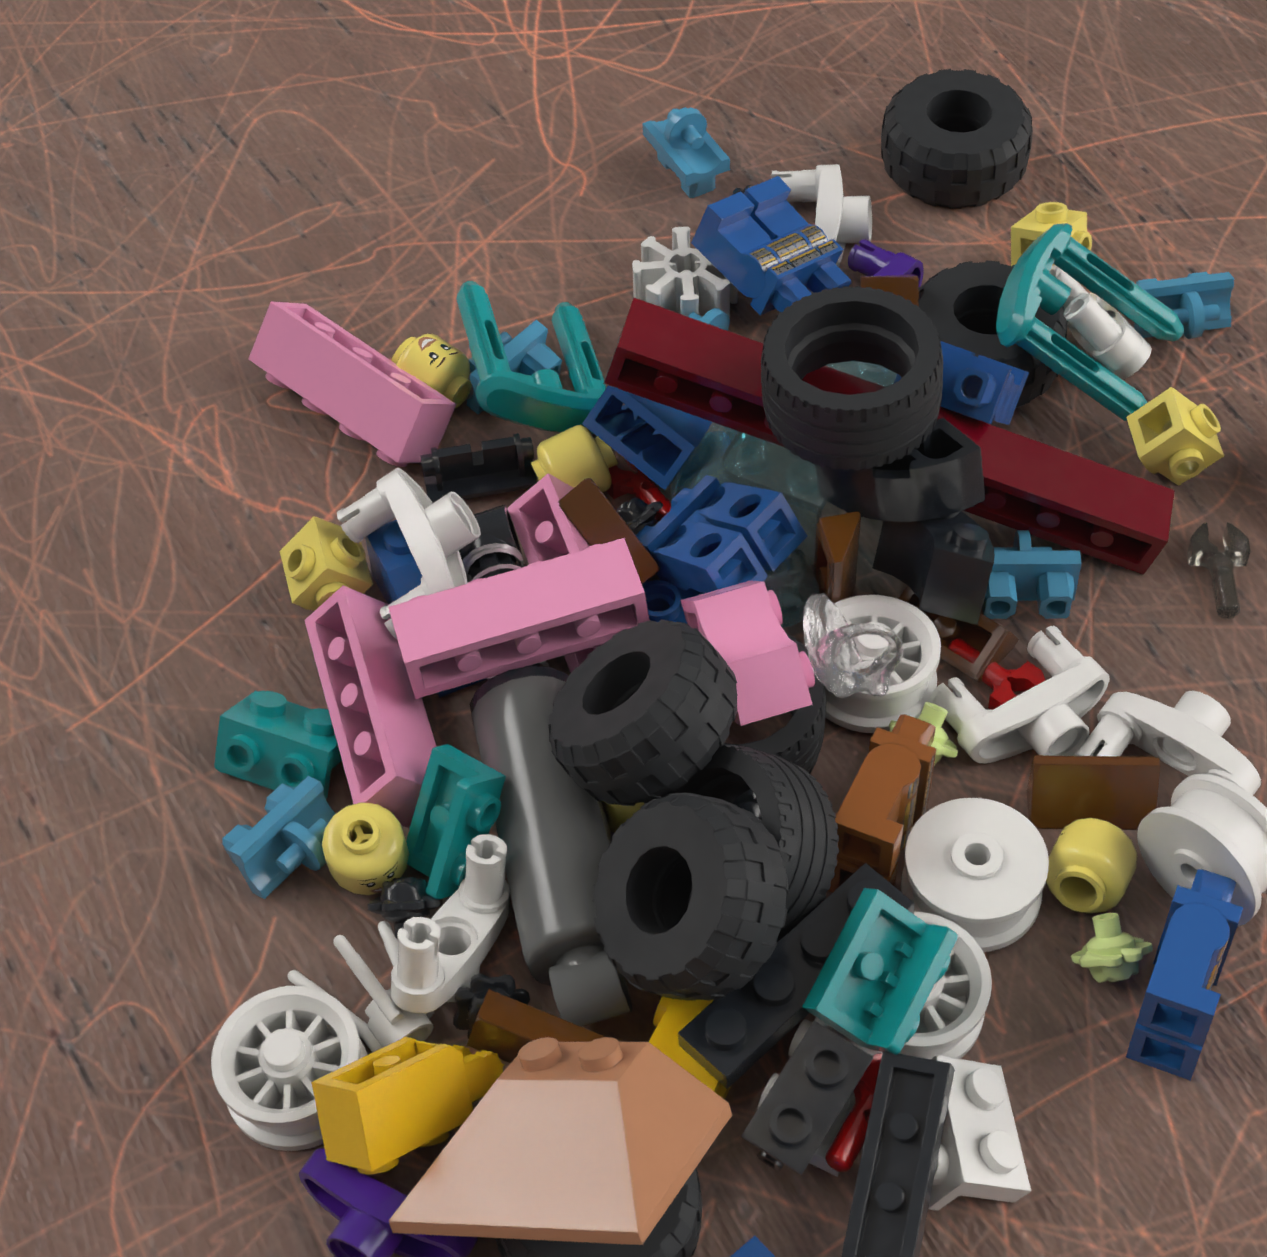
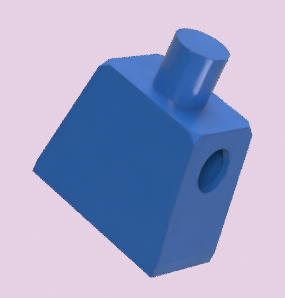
M608 385L582 424L662 489L666 490L697 448L712 422Z

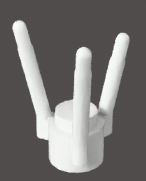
M381 921L378 924V930L394 967L398 962V942L389 922ZM337 935L333 940L335 947L373 998L365 1010L366 1015L369 1017L368 1024L346 1008L355 1022L359 1037L363 1039L372 1053L404 1037L424 1042L434 1028L429 1020L434 1011L412 1013L395 1005L391 999V989L385 990L343 935ZM291 970L288 973V980L295 986L311 987L326 992L299 971Z

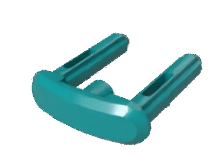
M1054 224L1031 243L1020 256L1008 276L1000 298L996 320L998 339L1001 345L1007 348L1017 344L1048 366L1053 372L1065 378L1122 420L1127 421V416L1147 403L1143 394L1035 317L1038 307L1049 315H1054L1065 304L1071 292L1070 287L1049 273L1052 265H1056L1156 339L1171 342L1177 341L1183 335L1184 326L1174 311L1072 238V226L1070 224Z
M464 282L460 286L456 300L471 348L472 358L474 359L480 379L475 394L481 408L492 416L543 431L561 433L576 425L584 426L582 423L607 387L604 384V378L579 309L568 302H562L555 307L551 319L569 377L575 390L570 391L563 389L559 375L551 369L538 370L531 376L511 372L488 294L485 292L484 287L476 282Z

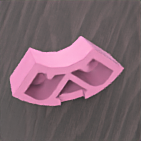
M747 581L681 600L687 624L693 629L696 628L714 646L735 674L738 695L737 713L734 722L742 726L813 705L809 693V688L815 686L811 662L804 651H798L797 644L787 636L782 628L783 618L778 598L773 590L767 591L764 581Z

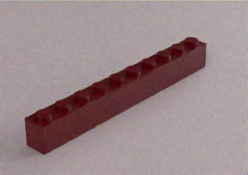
M633 298L604 384L784 447L782 443L778 442L777 437H774L772 429L769 428L763 407L761 383L763 343ZM828 366L812 371L802 379L822 391L846 395L876 392L885 388L879 384ZM940 407L937 420L941 418L946 419L981 447L985 500L963 511L1016 530H1029L1030 535L1073 550H1080L1081 553L1143 575L1168 543L1175 490Z

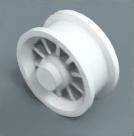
M884 595L853 596L827 607L817 616L810 628L807 649L811 657H814L822 675L826 695L825 717L846 729L863 733H874L877 727L889 731L890 721H897L902 714L919 718L925 702H929L930 695L937 687L936 669L941 653L939 633L933 622L920 609L903 600Z
M1195 774L1185 778L1173 791L1170 807L1156 808L1140 822L1137 839L1142 857L1152 875L1172 898L1174 897L1177 885L1191 889L1198 869H1204L1233 879L1237 883L1230 903L1243 907L1238 926L1245 925L1259 911L1261 894L1267 893V808L1248 791L1227 779L1210 774Z
M960 798L935 806L915 823L906 843L905 866L901 880V892L914 902V912L935 914L956 923L976 940L983 952L1004 948L1019 940L1029 931L1037 919L1040 910L1042 892L1049 869V858L1041 834L1024 815L997 801L983 798Z
M914 912L915 916L927 924L949 927L958 934V939L950 953V964L946 973L935 983L920 1013V1023L917 1031L904 1044L899 1054L932 1059L936 1055L961 1059L976 1042L983 1025L992 989L990 967L979 944L962 927L935 914Z
M284 986L267 990L250 998L228 1017L220 1029L213 1046L211 1069L214 1083L220 1096L227 1104L233 1120L245 1135L268 1148L297 1151L323 1144L311 1082L368 1054L359 1037L351 1014L337 999L326 992L311 987Z

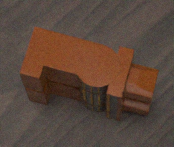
M902 714L899 716L892 732L876 728L870 740L869 753L836 814L835 821L838 825L839 854H837V866H835L834 879L832 878L829 892L833 893L865 863L895 887L898 869L897 861L900 851L906 847L912 825H915L920 817L927 812L937 749L931 747L936 729L931 723Z

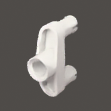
M839 164L817 165L816 170L772 171V178L779 176L791 189L787 198L788 202H817L815 225L823 230L828 241L834 239L843 249L846 243H859L862 239L871 242V197L843 196V183ZM843 252L836 263L838 267L842 260Z
M1053 265L1049 273L1071 288L1070 295L1063 305L1065 308L1063 315L1066 321H1068L1067 326L1072 335L1097 362L1122 380L1132 376L1146 363L1151 354V345L1114 307L1096 294L1088 293L1074 278L1056 265Z
M398 467L376 482L377 487L345 509L342 508L337 512L338 520L343 523L341 525L343 531L354 543L361 542L364 537L396 518L422 574L419 586L380 609L381 617L385 620L391 618L389 606L409 601L417 596L430 595L467 584L466 572L459 550L481 535L475 516L458 494L451 491L433 503L424 490L406 472ZM392 619L384 624L390 634L397 639Z
M1049 626L1046 628V635L1039 631L1031 638L1027 651L1052 675V678L1021 693L994 710H986L957 677L948 680V686L953 690V693L944 683H941L933 690L929 702L941 706L948 711L945 719L958 733V743L977 763L996 762L1030 749H1034L1039 755L1073 756L1087 740L1090 733L1089 727L1080 718L1091 710L1103 696L1110 680L1109 674L1092 657H1084L1075 649L1056 626Z
M1197 691L1185 692L1174 708L1129 692L1112 694L1097 715L1098 725L1081 748L1073 755L1120 756L1128 744H1135L1187 776L1195 774L1215 775L1237 784L1252 795L1255 794L1261 785V778L1253 764L1222 738V735L1231 724L1227 710L1212 697Z
M490 834L476 836L471 841V845L468 844L466 848V878L462 880L459 889L431 919L413 917L404 923V929H399L397 935L398 962L391 971V999L401 1009L412 1013H428L435 1011L445 1002H456L454 996L460 987L471 988V978L479 974L480 964L496 941L509 914L510 890L505 880L507 845L499 837Z

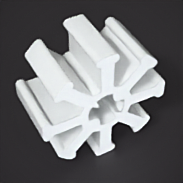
M674 227L672 229V250L656 242L654 236L648 237L641 243V262L639 260L632 262L634 298L685 316H689L692 312L704 316L709 310L718 308L727 313L730 319V303H737L738 289L697 248H690L689 227Z

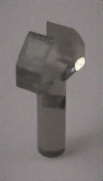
M1205 522L1194 532L1190 539L1187 550L1189 566H1204L1210 570L1216 612L1223 619H1232L1240 613L1233 568L1235 566H1247L1251 553L1249 539L1237 527L1227 522L1223 535L1224 552H1219L1218 548L1210 543L1208 539V525Z

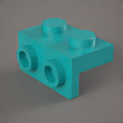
M254 691L220 715L214 762L216 770L275 790L281 784L296 788L307 776H310L321 782L324 788L325 799H327L331 769L342 761L328 709H310L289 702L282 694L273 691Z
M449 744L432 748L406 839L409 851L407 864L430 877L426 894L435 899L452 896L459 889L462 880L466 878V848L468 844L471 845V841L476 836L489 834L491 827L496 822L501 810L499 798L506 775Z
M864 888L802 1008L863 1048L881 1052L887 1051L897 1055L901 1052L904 1044L917 1031L920 1023V1013L935 983L944 976L949 967L950 953L958 939V934L947 926L925 923L878 889Z

